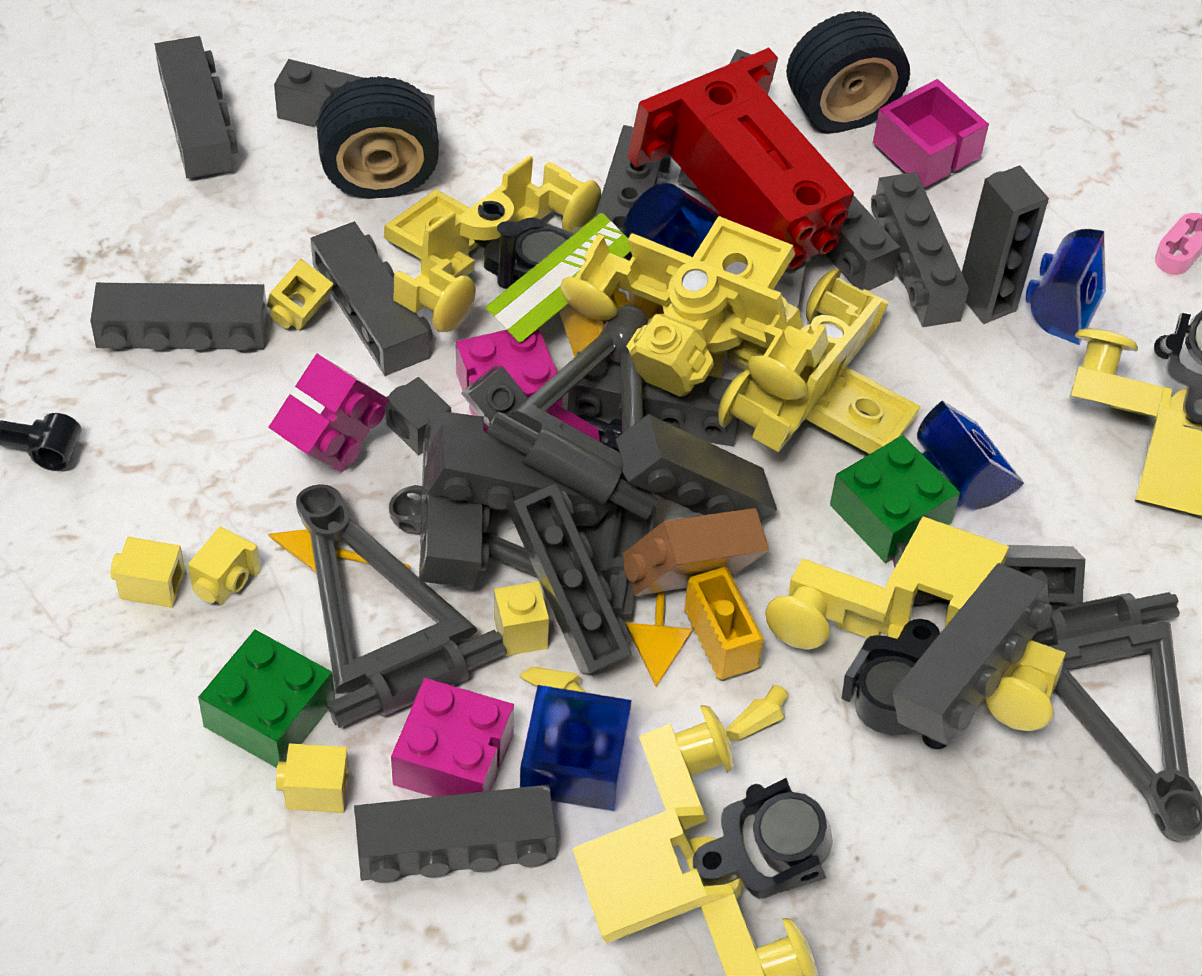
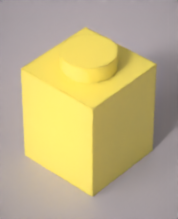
M127 537L122 553L114 555L110 571L111 579L116 580L120 599L173 608L185 574L181 545Z
M539 581L494 589V622L496 630L501 634L503 644L507 649V653L503 657L548 649L549 617Z
M289 743L287 761L278 762L276 773V790L284 791L286 810L344 813L349 777L347 747Z

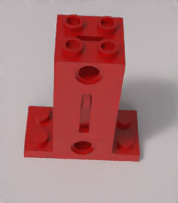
M769 47L640 101L627 158L636 168L651 161H659L669 154L723 218L793 245L795 255L786 269H795L806 259L819 253L821 255L827 254L836 247L844 221L849 214L848 209L854 191L768 96L778 62L777 55Z

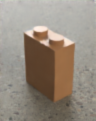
M752 508L663 521L622 553L624 558L625 575L631 581L634 595L639 596L687 588L688 580L691 576L721 567H727L733 577L770 550L757 509Z

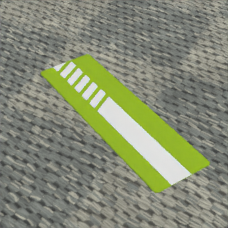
M600 213L490 302L486 309L518 342H522L568 304L561 292V282L566 277H576L585 263L583 257L598 234L604 236L609 253L624 258L631 252L628 238L603 213Z

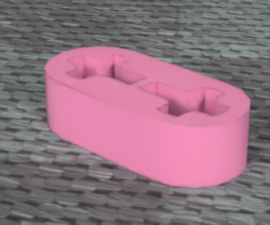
M1185 214L1162 238L1155 255V263L1163 272L1175 275L1182 274L1202 254V214ZM1193 231L1196 232L1192 237L1187 235V233L1191 234L1193 233ZM1177 250L1182 252V254L1178 253L1176 256H1173Z

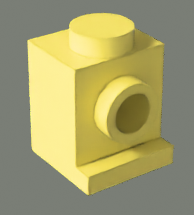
M300 258L269 294L267 307L271 309L269 312L271 318L283 328L288 329L292 325L300 331L319 308L330 299L334 283ZM292 300H299L303 306L300 307Z
M219 526L188 563L192 590L198 597L208 603L216 602L223 605L233 592L237 593L243 588L249 574L257 577L261 572L258 546Z

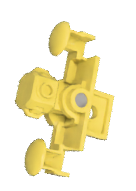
M718 216L693 257L632 233L628 238L632 258L629 261L609 253L604 236L598 234L583 257L585 263L576 277H566L561 282V292L569 305L580 314L594 320L607 321L617 315V308L610 299L616 287L662 305L664 314H655L647 325L638 328L629 341L627 348L633 359L636 371L647 383L678 396L687 395L694 385L705 381L714 366L710 352L732 349L739 346L744 339L767 349L764 356L756 355L749 359L748 369L754 381L762 389L776 397L788 400L800 399L807 394L808 387L799 375L805 365L815 368L829 345L825 325L819 324L813 335L789 326L787 324L782 294L774 290L795 255L793 245ZM735 262H742L747 265L745 271L737 275L725 270L730 264Z
M833 269L827 272L814 286L806 306V318L810 325L803 327L799 309L787 303L786 299L782 296L789 326L811 335L814 334L819 324L826 326L829 345L815 368L805 365L799 375L805 381L808 392L800 399L788 400L776 397L762 389L750 375L748 362L752 356H764L767 349L743 339L739 346L727 351L728 361L736 365L741 373L732 380L720 401L718 421L721 427L725 428L736 417L755 428L752 435L753 439L777 452L782 449L805 419L868 454L904 435L916 418L921 406L847 367L879 327L889 302L866 289L861 290L840 279V269ZM860 411L866 412V413H868L870 416H867V415L861 413Z

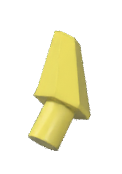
M530 667L519 676L522 680L550 694L559 701L566 698L578 711L585 709L592 700V697L579 686L582 679L577 673Z
M773 685L764 699H754L725 729L728 739L741 740L782 720L784 714L781 706L788 697L787 691L779 685Z

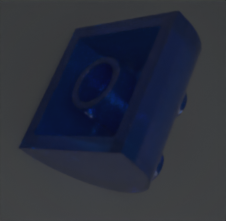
M661 183L646 190L634 202L626 216L622 233L627 238L633 233L693 257L718 216L724 217L676 185Z
M1096 229L1073 231L1062 239L1055 254L1045 253L1040 263V276H1042V279H1031L1026 290V303L1031 304L1032 315L1039 326L1047 333L1080 345L1082 339L1075 337L1076 333L1080 329L1089 327L1106 292L1104 231Z
M940 401L921 422L917 431V440L925 450L922 454L960 492L957 507L963 503L972 509H981L994 505L1010 496L1024 484L1023 480L975 420L945 401Z

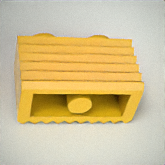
M721 567L691 576L687 584L684 612L688 614L687 619L692 621L691 627L695 628L694 634L699 635L698 641L702 642L701 648L706 650L705 656H708L709 663L713 664L712 670L716 671V678L723 680L758 668L761 661L759 657L762 656L760 652L763 651L761 647L764 646L762 642L765 640L729 569Z

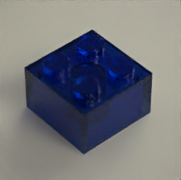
M538 685L520 766V788L549 785L551 801L614 811L629 732L632 700Z

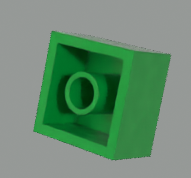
M901 435L838 472L835 476L830 506L886 564L895 558L896 543H909L922 517L950 525L954 517L960 492L904 435Z
M254 629L199 695L198 700L203 726L277 768L279 761H287L289 743L302 744L328 711L327 703L335 700L332 671Z

